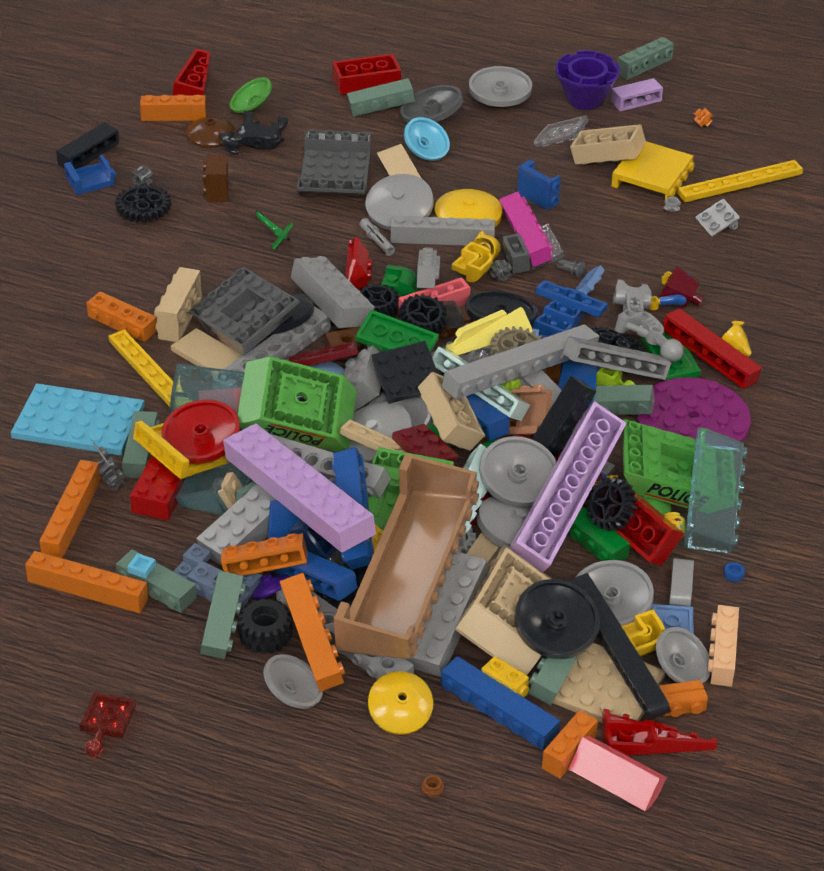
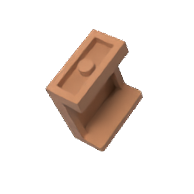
M521 385L519 389H512V393L518 394V397L529 403L530 407L522 421H516V427H509L508 435L533 437L551 408L553 390L545 389L544 385H533V388Z

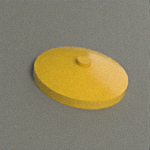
M459 189L448 192L437 200L435 204V217L495 220L496 227L502 219V206L497 198L487 192L475 189Z

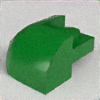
M386 266V274L382 281V286L388 285V288L393 287L395 291H398L400 297L420 291V288H417V274L414 271L401 266Z

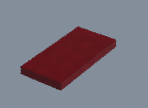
M357 341L288 356L285 360L309 366L357 355L359 353V345Z

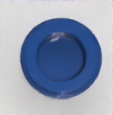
M731 562L725 566L724 577L727 580L738 582L744 578L745 568L741 564Z

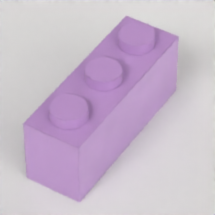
M654 78L612 88L611 102L619 111L662 101L663 87Z

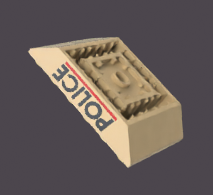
M504 544L454 630L490 656H496L502 661H506L510 666L518 671H522L527 676L541 655L529 648L519 636L514 621L515 608L521 594L529 586L538 581L552 578Z

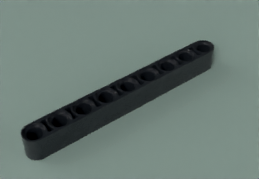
M585 573L568 580V582L586 591L595 602L600 617L597 637L648 720L669 713L670 706L665 695L590 575Z

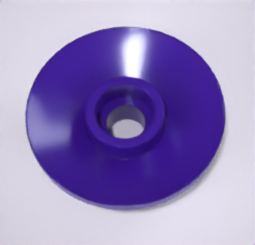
M271 574L262 576L259 579L260 583L251 595L252 598H265L282 589L280 581L287 579L288 576H271Z

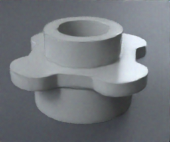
M668 197L664 201V210L670 212L680 211L679 205H681V202L678 198Z

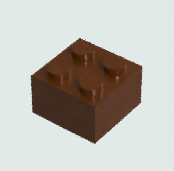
M207 155L206 161H203V195L207 196V202H227L229 183L227 155Z

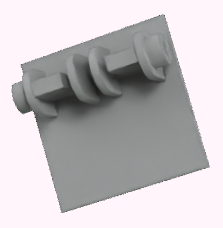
M723 198L695 218L713 237L726 227L736 230L738 228L737 220L740 219V216Z

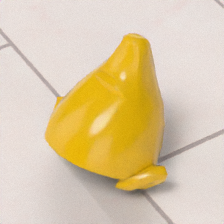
M483 230L473 241L490 249L493 260L500 253L501 246L499 241L491 235H486Z
M732 321L733 326L722 336V339L749 357L751 349L747 336L741 327L744 322Z

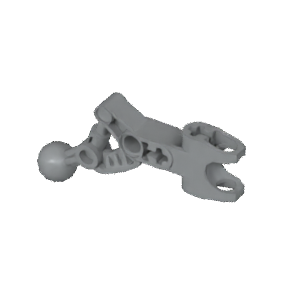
M618 279L613 303L623 305V312L618 315L615 331L618 333H625L628 330L637 332V335L645 337L649 344L659 345L660 354L663 358L670 362H676L681 359L684 349L681 342L676 339L667 340L663 336V325L653 315L644 311V309H649L651 303V290L649 286L641 284V287H631L624 280Z

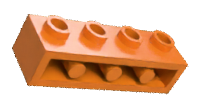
M141 96V121H195L206 117V96Z
M101 291L86 302L88 317L118 331L125 329L130 336L140 341L146 342L157 332L155 329L157 317Z
M293 533L281 538L272 537L260 542L251 541L239 546L231 545L222 549L221 555L223 571L238 575H249L307 563V547L303 533Z

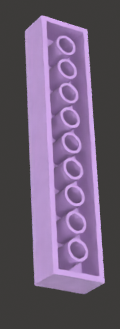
M595 401L582 415L512 541L510 549L542 572L551 565L627 424Z
M258 424L251 425L223 440L228 461L340 552H344L376 534L374 515Z

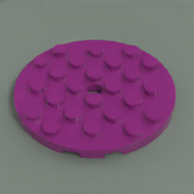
M675 378L654 385L655 401L653 413L637 414L636 417L637 423L732 449V451L745 441L751 423L749 409L739 395L716 381L700 378Z

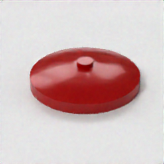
M209 399L196 400L174 410L165 420L161 435L164 440L189 460V464H202L217 460L225 455L223 440L240 432V423L236 412L227 404Z

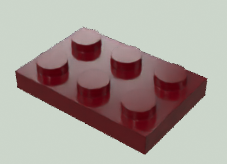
M425 424L395 431L392 434V439L407 453L457 462L458 455Z

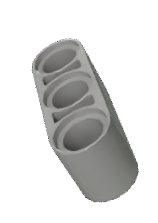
M673 558L669 605L690 607L694 560Z

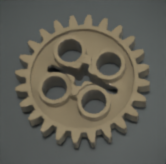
M512 326V330L505 327V331L500 329L499 333H495L494 337H492L489 348L491 350L490 355L539 340L542 336H535L536 331L530 333L529 328L524 331L521 326L519 330Z

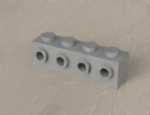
M423 248V250H419L417 288H435V280L439 279L440 256H437V250H433V248Z

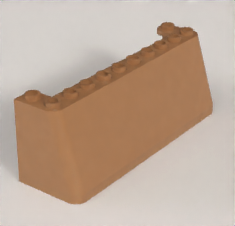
M405 454L399 468L400 494L351 608L348 603L341 602L335 614L334 630L337 650L401 659H410L416 655L418 650L417 642L419 638H423L425 633V622H429L432 616L431 607L437 603L439 598L438 590L445 584L446 570L450 571L453 563V553L457 554L459 538L464 537L466 521L471 520L472 506L477 505L479 493H477L479 487L477 472Z

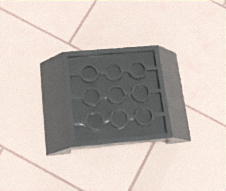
M306 130L301 178H298L297 185L298 194L366 197L371 153V133Z

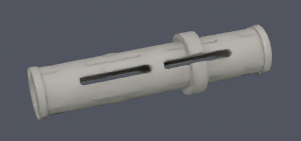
M367 218L360 221L359 226L366 232L367 237L373 239L387 256L395 252L394 246L379 232L377 226H373Z

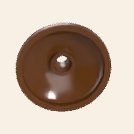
M204 117L191 123L187 128L186 134L187 139L196 146L216 148L223 146L219 139V134L229 131L235 134V128L229 121L223 118Z

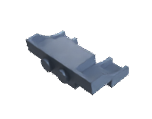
M194 543L183 554V562L173 572L195 583L196 594L212 602L218 572L222 570L206 563L212 557L211 550ZM261 574L243 575L242 584H246L244 595L239 596L238 602L242 603L241 609L245 608L253 591L260 583Z

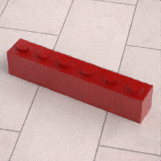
M680 308L666 314L662 325L664 332L672 338L681 342L683 346L741 388L745 389L758 381L762 371L761 366Z

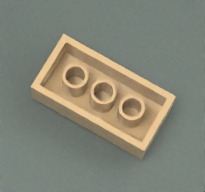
M641 124L579 131L570 148L575 164L586 165L593 162H616L637 158L646 140Z
M179 267L177 273H174L171 284H168L165 295H162L160 304L156 306L154 316L157 317L155 329L158 331V339L177 342L182 338L193 317L189 310L202 299L200 270Z
M431 372L418 386V389L421 393V398L425 401L427 411L432 416L433 424L439 431L441 440L445 443L456 445L458 448L471 451L485 434L467 397L455 399L442 388L444 376Z

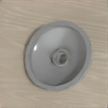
M671 627L659 635L656 643L658 661L664 672L677 683L701 680L704 683L710 675V672H708L710 658L702 642L693 633L683 628Z
M280 654L271 657L265 664L263 671L265 682L271 693L278 700L288 706L300 709L311 708L320 701L323 691L319 692L311 667L304 661L294 656Z

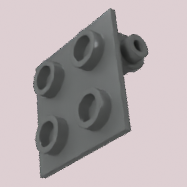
M93 442L103 457V460L98 461L100 476L106 482L109 489L117 490L122 483L125 487H128L124 482L125 475L120 469L116 470L118 465L112 457L107 458L109 454L104 447L99 448Z

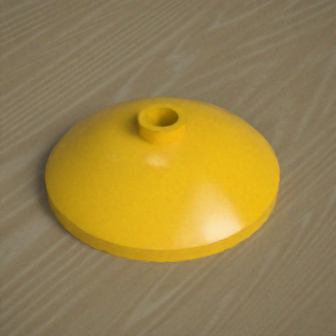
M395 671L383 675L374 683L368 697V709L372 719L380 728L392 734L406 735L418 731L428 722L433 710V696L428 685L420 677L409 672ZM403 695L406 699L402 701L398 696Z

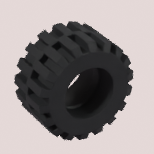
M260 598L259 601L253 600L251 604L247 603L245 608L241 609L238 617L239 637L246 649H252L254 653L261 652V654H266V652H270L272 654L275 653V650L280 651L283 649V646L289 644L292 638L291 612L285 604L282 605L281 601H274L271 598L269 600Z

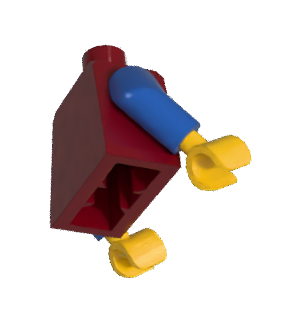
M676 266L672 273L667 271L662 276L664 287L659 295L660 299L652 296L649 309L657 310L659 304L662 306L672 304L685 308L690 301L699 306L704 298L695 292L699 283L689 273Z

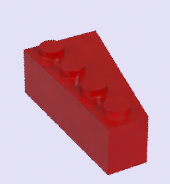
M197 48L194 50L174 80L173 96L205 94L211 52Z

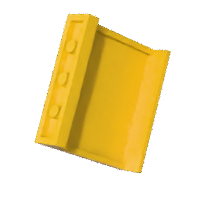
M646 141L637 158L621 161L613 172L611 186L618 188L624 181L663 193L666 200L668 197H674L676 190L681 187L683 181H686L689 172L693 171L695 166L693 162L694 155Z
M142 420L135 422L133 439L180 479L230 463L226 459L225 454L221 458L208 463L189 464V460L162 438L161 433L164 423L149 427Z

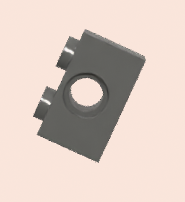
M520 234L503 236V254L507 263H510L512 267V273L530 271V255Z

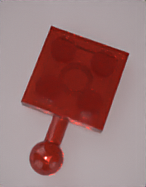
M94 692L80 723L81 731L95 733L94 738L85 745V752L88 756L97 757L102 753L103 746L101 742L104 735L123 738L136 708V700Z

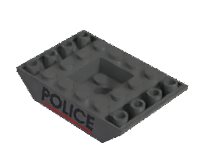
M242 267L236 270L230 278L223 281L214 291L208 293L203 300L196 303L189 310V313L207 333L244 356L297 312L300 302L295 297Z

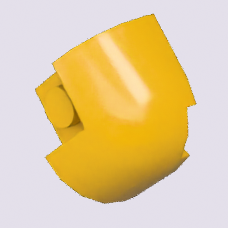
M471 241L461 250V256L452 263V270L466 275L467 282H476L492 266L493 255L491 250Z
M654 609L635 615L634 622L622 625L623 630L640 656L656 650L657 639L665 631L664 625Z

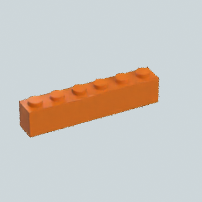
M79 461L39 541L41 553L59 558L64 557L101 481L98 462Z
M37 551L33 552L25 564L27 581L30 583L137 613L142 611L148 601L147 582Z
M304 573L281 580L280 584L319 692L343 684L342 675L345 674L342 663H337L335 659L339 657L335 645L331 646L329 641L333 640L329 628L324 629L323 624H326L323 612L318 613L317 608L320 607L317 596L311 595V592L314 591L311 580H306Z

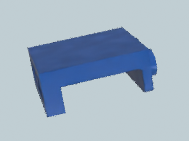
M99 155V163L74 169L71 162L64 163L65 177L76 195L114 186L115 170L111 169L109 161L103 155Z
M528 160L519 166L517 192H519L520 196H524L527 200L548 211L559 203L560 176L557 175L549 178L534 170L535 162Z

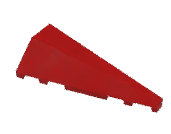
M603 709L602 743L626 756L716 750L718 742L714 737L711 740L697 737L695 732L685 734L678 732V728L647 719H644L643 722L629 719L630 715L628 714L618 716L611 714L609 709Z

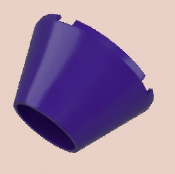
M583 50L577 51V54L569 56L568 53L562 56L556 63V73L570 105L582 110H592L601 106L619 77L620 67L618 63L613 62L612 57L604 53Z

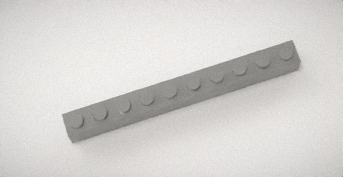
M584 324L445 371L442 388L455 399L474 394L571 360L563 354L568 336L598 342L599 335Z

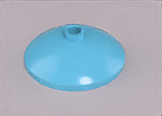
M418 117L410 120L404 129L405 142L409 149L418 157L429 161H436L442 159L447 154L450 147L449 138L446 131L437 122L429 118Z

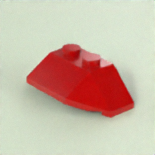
M353 238L348 242L345 277L357 290H360V287H366L367 281H371L372 259H369V252L359 238Z

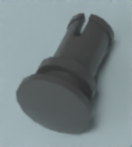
M562 258L558 261V263L564 264H558V269L568 271L572 275H576L577 278H581L584 275L586 269L584 261L571 262Z

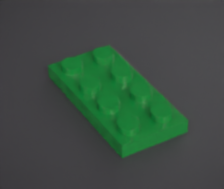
M370 310L355 336V341L368 346L373 345L376 349L382 351L426 341L430 354L439 339V334L373 310Z
M666 332L663 333V336L667 340L674 339ZM640 336L649 353L662 356L659 345L649 344L645 337ZM683 346L681 359L671 362L664 381L675 378L700 377L701 370L685 346Z

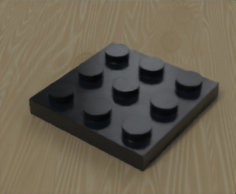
M426 341L371 355L388 404L421 396L418 386L431 372L438 374Z

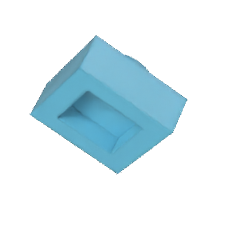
M137 553L127 566V571L146 579L156 566V560Z

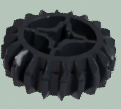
M373 283L372 286L360 287V293L374 306V311L393 318L398 316L400 295L393 287L388 288V285L382 286L381 283L379 285Z
M422 293L421 296L415 294L414 297L409 295L407 300L404 299L399 308L398 317L401 321L438 334L442 332L447 324L448 314L446 306H443V301H438L437 297L432 298L431 294L425 296Z
M617 477L598 481L599 486H593L594 492H589L591 498L586 500L587 503H590L585 508L590 512L588 517L592 519L591 522L594 525L597 524L599 529H604L605 531H619V528H626L625 523H631L630 517L636 516L633 511L638 509L634 505L638 501L634 497L637 492L632 490L633 486Z

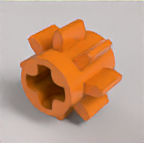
M699 108L694 113L696 115L694 120L701 127L704 125L708 127L713 122L711 120L713 115L706 108L703 110Z

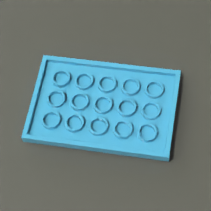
M36 383L11 431V438L98 452L93 444L95 442L99 448L103 446L108 454L122 456L127 444L134 411L143 410L145 406L144 400Z

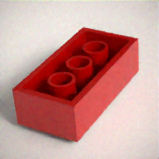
M393 53L332 62V78L339 94L347 95L350 92L401 80V68Z
M152 455L130 494L131 512L169 521L192 476L180 479Z
M636 493L634 497L638 501L634 505L638 509L633 511L636 516L630 517L631 523H625L626 528H619V531L615 532L627 540L630 546L647 561L662 566L685 533Z

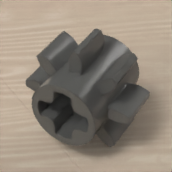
M140 166L132 172L134 174L132 180L135 185L141 186L144 184V186H147L153 182L151 179L153 176L152 171L147 167L143 168Z
M505 259L503 261L497 260L490 266L492 269L490 274L497 282L499 280L505 281L512 275L510 272L512 267Z

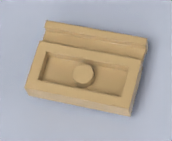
M234 472L226 474L220 486L222 489L217 492L228 509L236 503V491L243 488Z

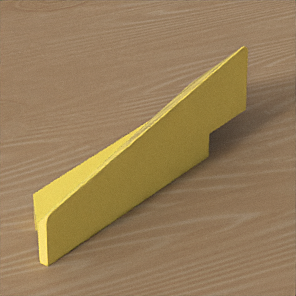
M522 307L508 315L505 311L500 310L459 328L455 333L457 338L453 343L447 344L446 349L456 355L464 354L490 346L495 333H499L500 329L505 331V327L512 330V326L519 330L521 326L524 331L529 328L530 333H532V327Z

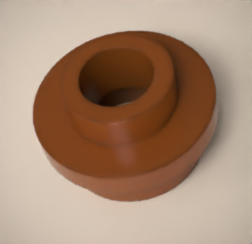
M430 775L423 780L421 790L427 796L436 797L443 792L444 784L438 776Z

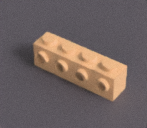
M718 605L717 613L712 615L711 625H714L715 628L711 629L710 641H714V644L710 643L709 656L713 657L709 659L708 672H711L710 684L732 687L736 661L739 607Z

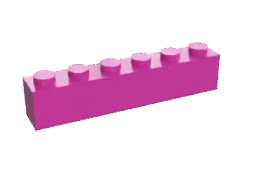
M515 192L500 198L503 212L515 234H520L529 252L532 266L535 267L552 260L551 252H553L551 243L548 242L525 197H521L519 192Z

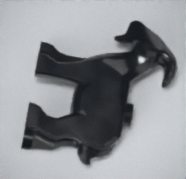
M244 111L245 120L235 134L232 131L227 133L221 132L219 139L230 154H239V150L233 147L240 144L270 150L276 148L280 142H284L281 131L288 124V118L278 116L277 124L272 123L271 126L266 127L260 125V121H252L254 112Z

